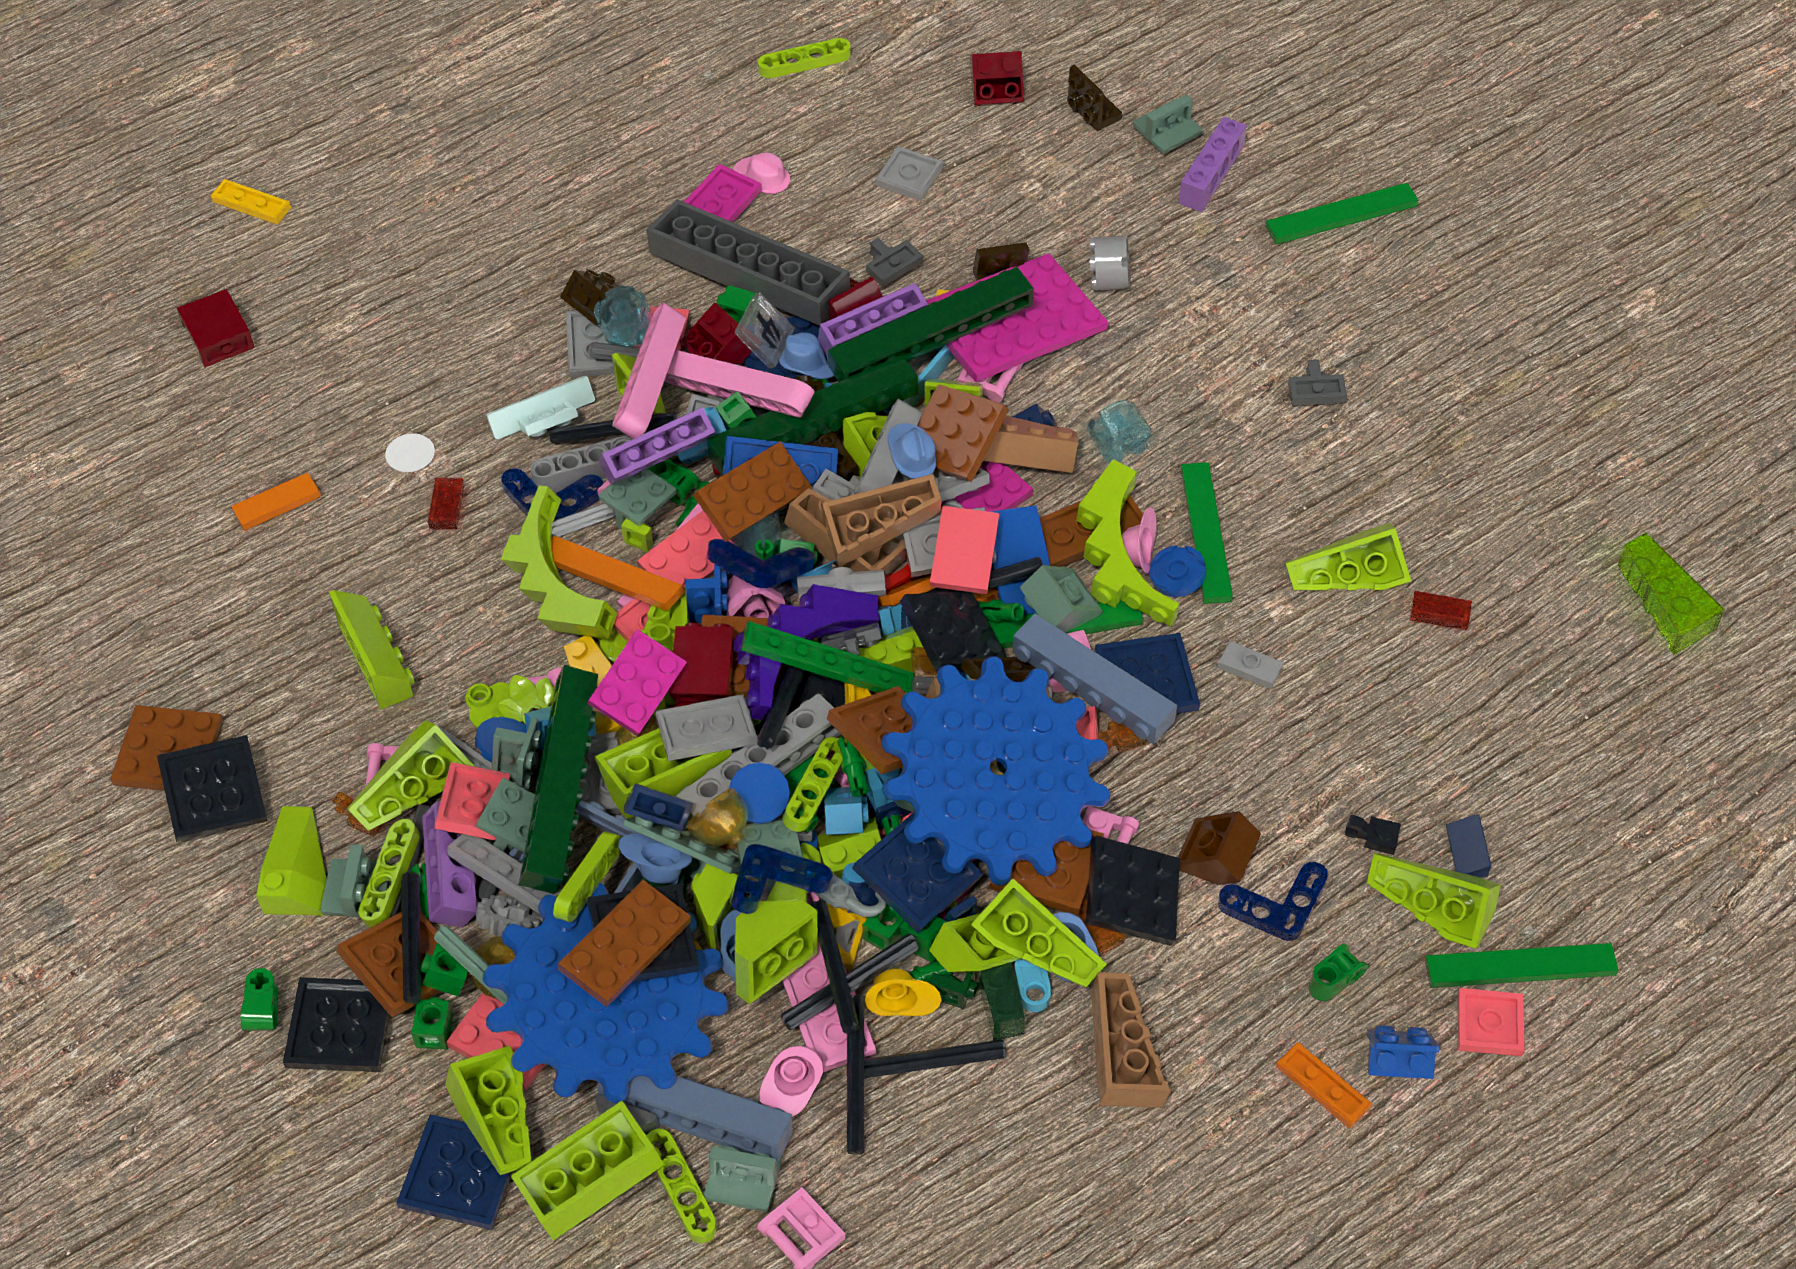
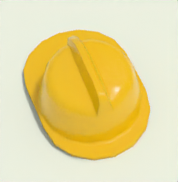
M894 968L885 970L874 978V985L867 991L865 996L866 1007L872 1013L880 1016H925L937 1010L942 1000L940 992L935 986L926 981L915 980L905 970Z

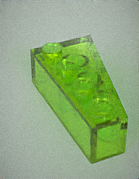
M1645 532L1624 545L1618 567L1634 593L1640 595L1643 600L1642 606L1647 614L1651 613L1660 635L1666 637L1673 656L1717 630L1725 609L1655 540Z

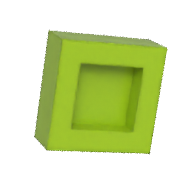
M626 518L621 525L623 542L648 553L653 546L651 527H648L645 523L637 526Z

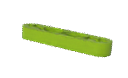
M835 38L765 54L758 59V72L764 78H775L841 63L850 58L851 45L845 38ZM813 53L822 54L821 57L817 58L811 57L810 55ZM793 58L799 60L796 63L787 62L788 59Z
M828 737L821 742L783 814V823L788 829L801 832L806 830L843 762L837 743L839 738ZM830 750H834L836 753H834L831 761L826 759L827 754ZM816 768L823 769L827 772L828 777L820 778L815 775L813 770ZM811 790L817 795V798L807 799L802 794V791ZM799 807H801L802 809H804V812L799 819H797L794 816L796 815Z
M400 819L390 827L358 911L359 917L369 928L390 918L401 889L402 875L408 871L419 842L420 833L415 824L409 819ZM401 855V859L397 864L387 865L391 857ZM391 881V886L383 892L377 891L381 883Z
M606 831L600 835L556 898L553 915L556 919L570 923L576 919L587 903V898L592 896L620 854L619 840L622 838L620 835Z
M658 1128L650 1131L646 1136L653 1147L654 1142L659 1140L662 1144L664 1143L667 1154L662 1159L659 1149L654 1147L664 1163L655 1172L688 1236L696 1243L703 1244L709 1242L716 1235V1220L669 1131ZM671 1165H677L681 1167L682 1173L678 1178L669 1179L664 1175L665 1169ZM682 1193H694L697 1197L696 1201L690 1206L681 1205L678 1202V1198ZM697 1212L702 1223L707 1224V1230L704 1232L696 1227L693 1215Z

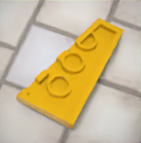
M583 636L565 645L564 649L569 665L598 674L597 686H599L612 665L594 638ZM593 708V711H596L595 726L597 734L626 730Z

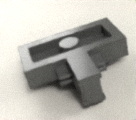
M877 238L870 242V254L873 256V260L866 264V272L881 287H884L923 263V255L907 240L895 247L891 246L888 248Z
M1319 359L1308 360L1306 374L1302 375V377H1289L1288 387L1292 406L1346 403L1347 392L1343 374L1327 375V373H1321Z
M878 622L823 636L821 643L860 655L859 646L860 648H866L877 644L876 640L881 639V631Z

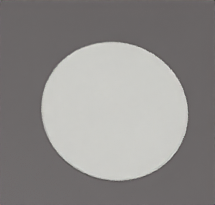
M405 434L397 437L388 445L385 457L387 463L393 469L401 472H414L426 467L432 461L435 448L431 440L423 435Z

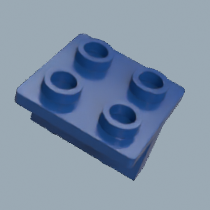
M720 560L714 561V578L685 579L690 623H702L703 615L727 616V571H721Z
M1377 1025L1375 1030H1367V1037L1369 1039V1075L1434 1079L1435 1053H1439V1044L1431 1033H1427V1029L1409 1027L1407 1032L1395 1031V1028L1392 1026Z

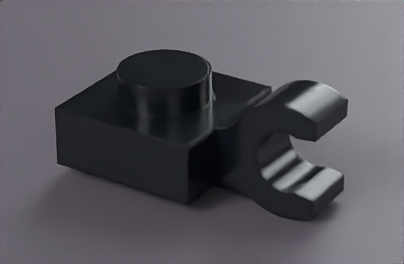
M1350 815L1344 835L1351 838L1364 839V848L1394 855L1401 824L1371 816L1369 823H1367L1359 816Z

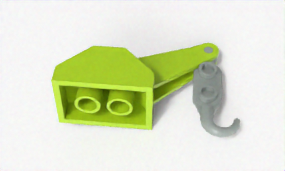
M802 853L805 864L803 871L781 873L766 901H758L750 908L744 909L736 917V995L748 1004H751L818 954L817 910L807 903L808 889L831 906L848 909L861 917L878 915L885 909L886 902L875 893L879 900L876 905L866 906L859 902L851 886L821 866L811 867L808 856Z

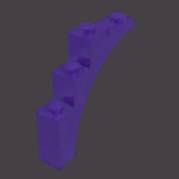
M812 584L809 590L801 596L799 607L780 604L775 612L770 614L767 627L813 640L825 635L876 623L879 621L878 595ZM743 630L735 638L734 650L738 652V664L748 665L746 679L749 680V691L746 704L750 707L751 719L762 720L772 707L774 684L782 663L742 651Z

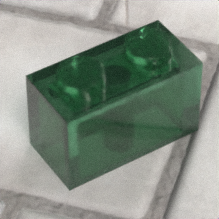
M1010 962L979 971V989L993 1040L1024 1035L1025 1015Z

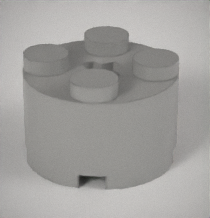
M1128 237L1090 238V252L1095 253V256H1090V272H1096V275H1092V290L1130 288Z

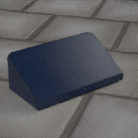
M635 783L623 809L624 813L683 832L693 802Z
M1472 815L1446 824L1455 871L1476 877H1488L1491 862L1480 815Z

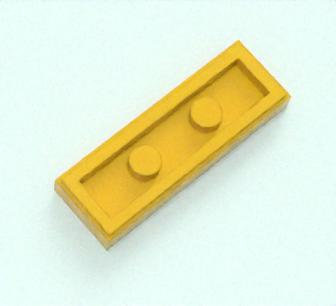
M224 179L211 194V199L214 203L277 225L291 209L290 201Z

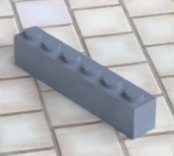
M1034 614L1014 634L1013 653L1019 660L1045 670L1048 676L1059 682L1064 689L1071 693H1076L1085 699L1091 707L1099 708L1108 714L1114 722L1122 723L1139 738L1146 739L1155 744L1175 722L1177 704L1037 614Z
M636 1076L630 1080L628 1096L623 1101L625 1104L656 1114L660 1125L722 1146L733 1147L740 1152L750 1154L764 1153L771 1158H775L776 1163H778L792 1136V1114L786 1113L779 1108H771L756 1103L749 1098H741L726 1093L719 1088H711L696 1083L689 1078L676 1076V1082L671 1088L660 1089L648 1077ZM598 1082V1094L604 1096L603 1087Z

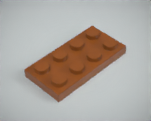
M780 441L697 490L693 496L723 540L727 542L791 503L808 488L812 489V486Z
M1130 495L1120 514L1121 535L1128 528L1140 525L1143 517L1142 511ZM1081 501L1040 517L1050 566L1062 567L1084 556L1085 543L1094 530L1087 529L1076 521L1078 506Z
M642 880L558 963V970L605 1007H608L691 923V916L646 881Z

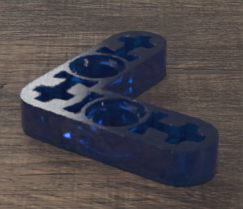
M512 468L506 470L501 476L503 490L527 516L531 503H525L523 499L529 495L535 496L538 486L521 469ZM594 474L586 475L557 492L556 495L561 499L554 521L583 511L598 502L600 499L597 489L603 485L601 477ZM514 482H519L521 488L520 490ZM568 498L576 500V503L572 506L561 504Z
M714 539L708 543L706 557L712 563L755 587L771 588L810 572L813 568L815 555L811 550L805 548H793L761 560L729 541L725 542L723 539Z
M751 844L745 850L730 903L736 911L750 914L758 909L767 878L810 892L824 893L829 888L833 873L829 867L822 863L761 844ZM754 859L760 860L759 865L753 863ZM781 866L790 867L794 871L785 870ZM745 876L755 877L759 881H752L750 879H747ZM744 892L750 893L749 899L743 897Z
M1318 862L1304 864L1283 905L1234 884L1226 885L1220 890L1218 907L1221 912L1282 940L1294 941L1302 934L1325 888L1328 872L1325 866ZM1312 874H1317L1318 878L1314 880L1311 888L1307 887L1309 877ZM1299 895L1305 896L1310 904L1305 907L1297 906L1293 902V898ZM1232 896L1237 898V901H1234L1233 904L1227 902ZM1247 901L1249 902L1247 911H1244L1243 906L1245 907ZM1256 907H1263L1267 909L1269 915L1265 918H1257L1252 913V910ZM1292 913L1296 916L1294 925L1290 929H1286L1284 925L1288 923Z

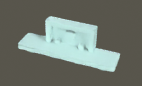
M582 376L490 412L486 416L495 439L503 438L518 431L524 432L527 436L536 437L546 433V429L555 425L562 427L572 422L571 419L578 417L576 409L594 402L595 397L588 377Z

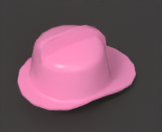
M772 153L755 154L741 159L733 167L734 171L762 183L761 192L766 194L782 192L790 183L788 171L783 167L780 158Z
M1151 507L1145 510L1140 525L1128 528L1122 534L1123 543L1134 567H1142L1146 574H1149L1151 568L1150 564L1157 525L1156 514Z
M793 1046L781 1051L774 1058L762 1081L759 1091L761 1104L771 1108L782 1109L786 1113L792 1114V1117L801 1112L807 1105L823 1073L822 1061L818 1054L804 1046Z

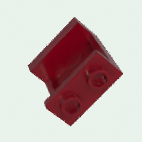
M227 289L177 307L181 323L188 331L197 348L204 368L255 348L250 330Z
M686 623L685 626H675L673 653L687 662L669 688L668 693L675 703H700L734 696V692L730 687L734 643L738 635L734 627L724 623L714 624V627L702 626L698 623Z

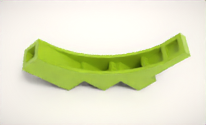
M1113 459L1078 506L1076 521L1081 523L1083 527L1094 530L1085 543L1083 558L1087 559L1092 565L1101 567L1093 578L1091 595L1099 602L1109 604L1114 608L1122 600L1129 607L1148 614L1156 622L1164 623L1171 627L1177 618L1180 603L1154 590L1143 579L1131 562L1121 535L1120 514L1127 498L1135 488L1137 471Z
M539 485L532 499L526 520L522 525L520 535L510 534L507 544L503 549L501 560L514 572L525 573L521 578L519 589L532 601L543 603L537 619L548 629L556 632L609 639L618 613L604 600L589 598L569 589L557 571L552 553L551 532L552 523L561 499L548 486Z

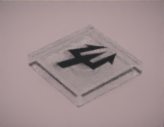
M759 292L753 295L734 333L770 369L776 367L786 347V339L788 335H792L795 328Z

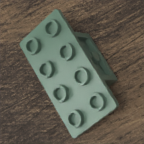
M639 817L624 820L623 826L692 856L691 863L681 869V873L692 878L697 873L702 872L706 863L730 874L742 871L737 850L731 848L728 850L718 847L716 840L709 837L701 836L700 839L691 835L692 830L684 827L682 832Z

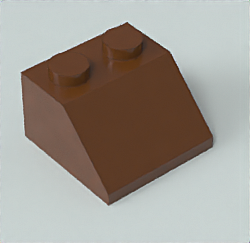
M1240 811L1195 818L1178 855V858H1180L1179 871L1216 885L1240 882L1256 849L1261 833Z

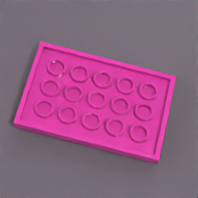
M1050 253L1017 266L1034 288L1032 306L946 344L950 352L975 382L1107 330L1109 322ZM1000 272L985 277L983 279L977 280L975 282L969 283L962 287L956 288L949 292L943 293L936 297L930 298L926 301L928 305L932 302L940 301L946 297L951 296L953 293L957 291H962L971 286H974L979 281H985L989 278H992L998 275Z

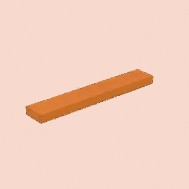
M555 535L551 538L556 568L666 611L685 592L682 584Z

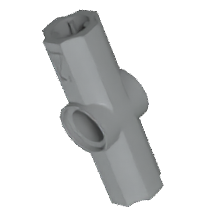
M838 567L830 570L826 575L797 577L799 602L801 596L809 590L812 584L878 596L886 595L884 569L853 572L850 568Z

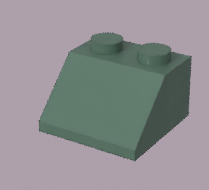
M1042 565L1020 586L1025 595L1026 603L1035 609L1041 618L1065 633L1103 613L1073 568Z

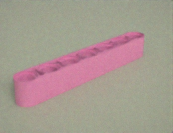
M664 302L658 306L652 315L612 424L613 427L632 439L643 435L649 425L686 320L684 315Z
M675 350L664 380L675 386L725 399L738 391L748 405L795 417L803 415L815 393L809 385L799 380Z

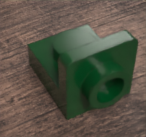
M967 971L963 982L958 981L951 975H940L934 972L929 980V983L940 992L941 1002L963 1010L968 999H974L979 982L975 981V971Z

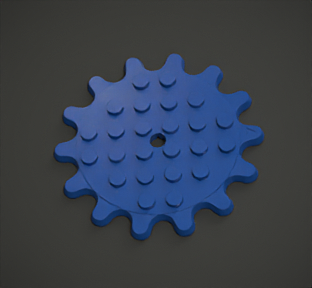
M992 656L983 661L980 677L970 681L962 677L954 666L943 665L939 668L936 676L940 684L939 695L929 699L913 691L904 694L901 699V706L910 715L912 728L906 733H886L881 741L883 750L886 753L897 756L903 764L902 773L897 777L887 779L883 784L882 792L891 801H908L915 811L913 819L905 826L904 836L909 842L914 844L930 837L940 839L945 847L942 866L945 871L951 874L961 872L969 860L980 859L987 865L991 882L999 886L1005 885L1010 881L1013 864L1019 860L1030 862L1037 873L1042 876L1052 875L1057 869V862L1053 854L1055 844L1060 841H1067L1077 848L1087 847L1092 841V833L1082 822L1080 817L1081 811L1087 806L1103 807L1110 800L1108 788L1093 781L1089 775L1091 764L1099 762L1107 756L1108 747L1106 743L1100 739H1085L1078 733L1077 723L1086 713L1084 701L1079 698H1070L1064 703L1052 701L1046 693L1049 676L1043 669H1033L1028 673L1024 681L1014 682L1006 676L1001 659ZM997 760L1006 769L1003 775H995L990 770V763Z
M600 883L592 896L608 894L607 888ZM546 895L540 900L538 905V911L543 920L540 926L528 929L517 924H510L503 930L502 941L513 950L515 957L508 964L491 965L483 973L485 985L503 991L507 997V1001L503 1006L492 1010L487 1015L486 1026L495 1033L513 1031L520 1036L521 1045L511 1057V1065L517 1071L526 1072L538 1064L552 1066L556 1072L553 1088L557 1095L570 1097L575 1094L583 1081L595 1080L602 1085L604 1096L609 1102L619 1103L627 1098L628 1084L632 1078L646 1076L651 1079L656 1087L668 1089L676 1082V1073L671 1064L675 1055L685 1052L695 1057L703 1058L711 1053L712 1042L709 1037L699 1030L698 1023L705 1016L725 1014L729 1007V1002L724 994L712 991L704 985L705 977L710 973L718 971L723 965V957L716 949H696L699 972L631 982L608 1007H605L558 970V963L592 930L587 903L576 919L570 923L554 917L553 909L557 897ZM687 912L691 916L690 926L693 934L697 929V920L693 914Z

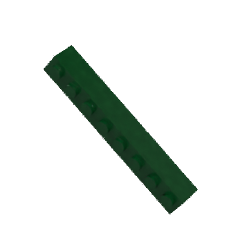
M1018 267L1002 271L998 275L985 281H979L974 286L965 290L957 291L951 296L932 302L922 309L909 312L897 320L884 323L879 328L862 333L845 343L835 345L828 350V367L839 382L900 355L906 361L912 360L1032 306L1034 288Z
M902 355L816 391L801 417L770 411L707 438L709 459L723 476L727 436L802 445L812 442L823 435L842 428L845 418L865 412L876 413L894 405L897 399L904 401L918 395V375Z
M564 665L556 679L518 883L520 886L555 894L559 885L565 884L567 881L570 867L565 865L566 857L569 858L571 856L574 846V839H570L571 831L575 830L579 818V813H575V806L579 805L583 794V787H580L579 783L580 779L584 778L588 762L583 761L584 754H588L592 742V736H588L589 728H593L596 719V711H592L593 707L587 704L598 687V674Z

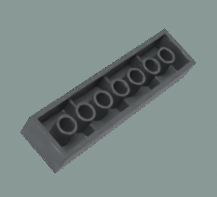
M678 199L646 229L651 254L723 285H731L757 293L758 300L819 326L829 319V301L836 295L851 289L850 273L848 270Z

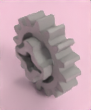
M506 894L499 896L491 895L490 899L482 898V902H478L476 911V923L481 924L480 928L490 929L489 933L498 937H502L503 930L510 924H517L531 929L540 926L543 921L540 914L514 897H508Z

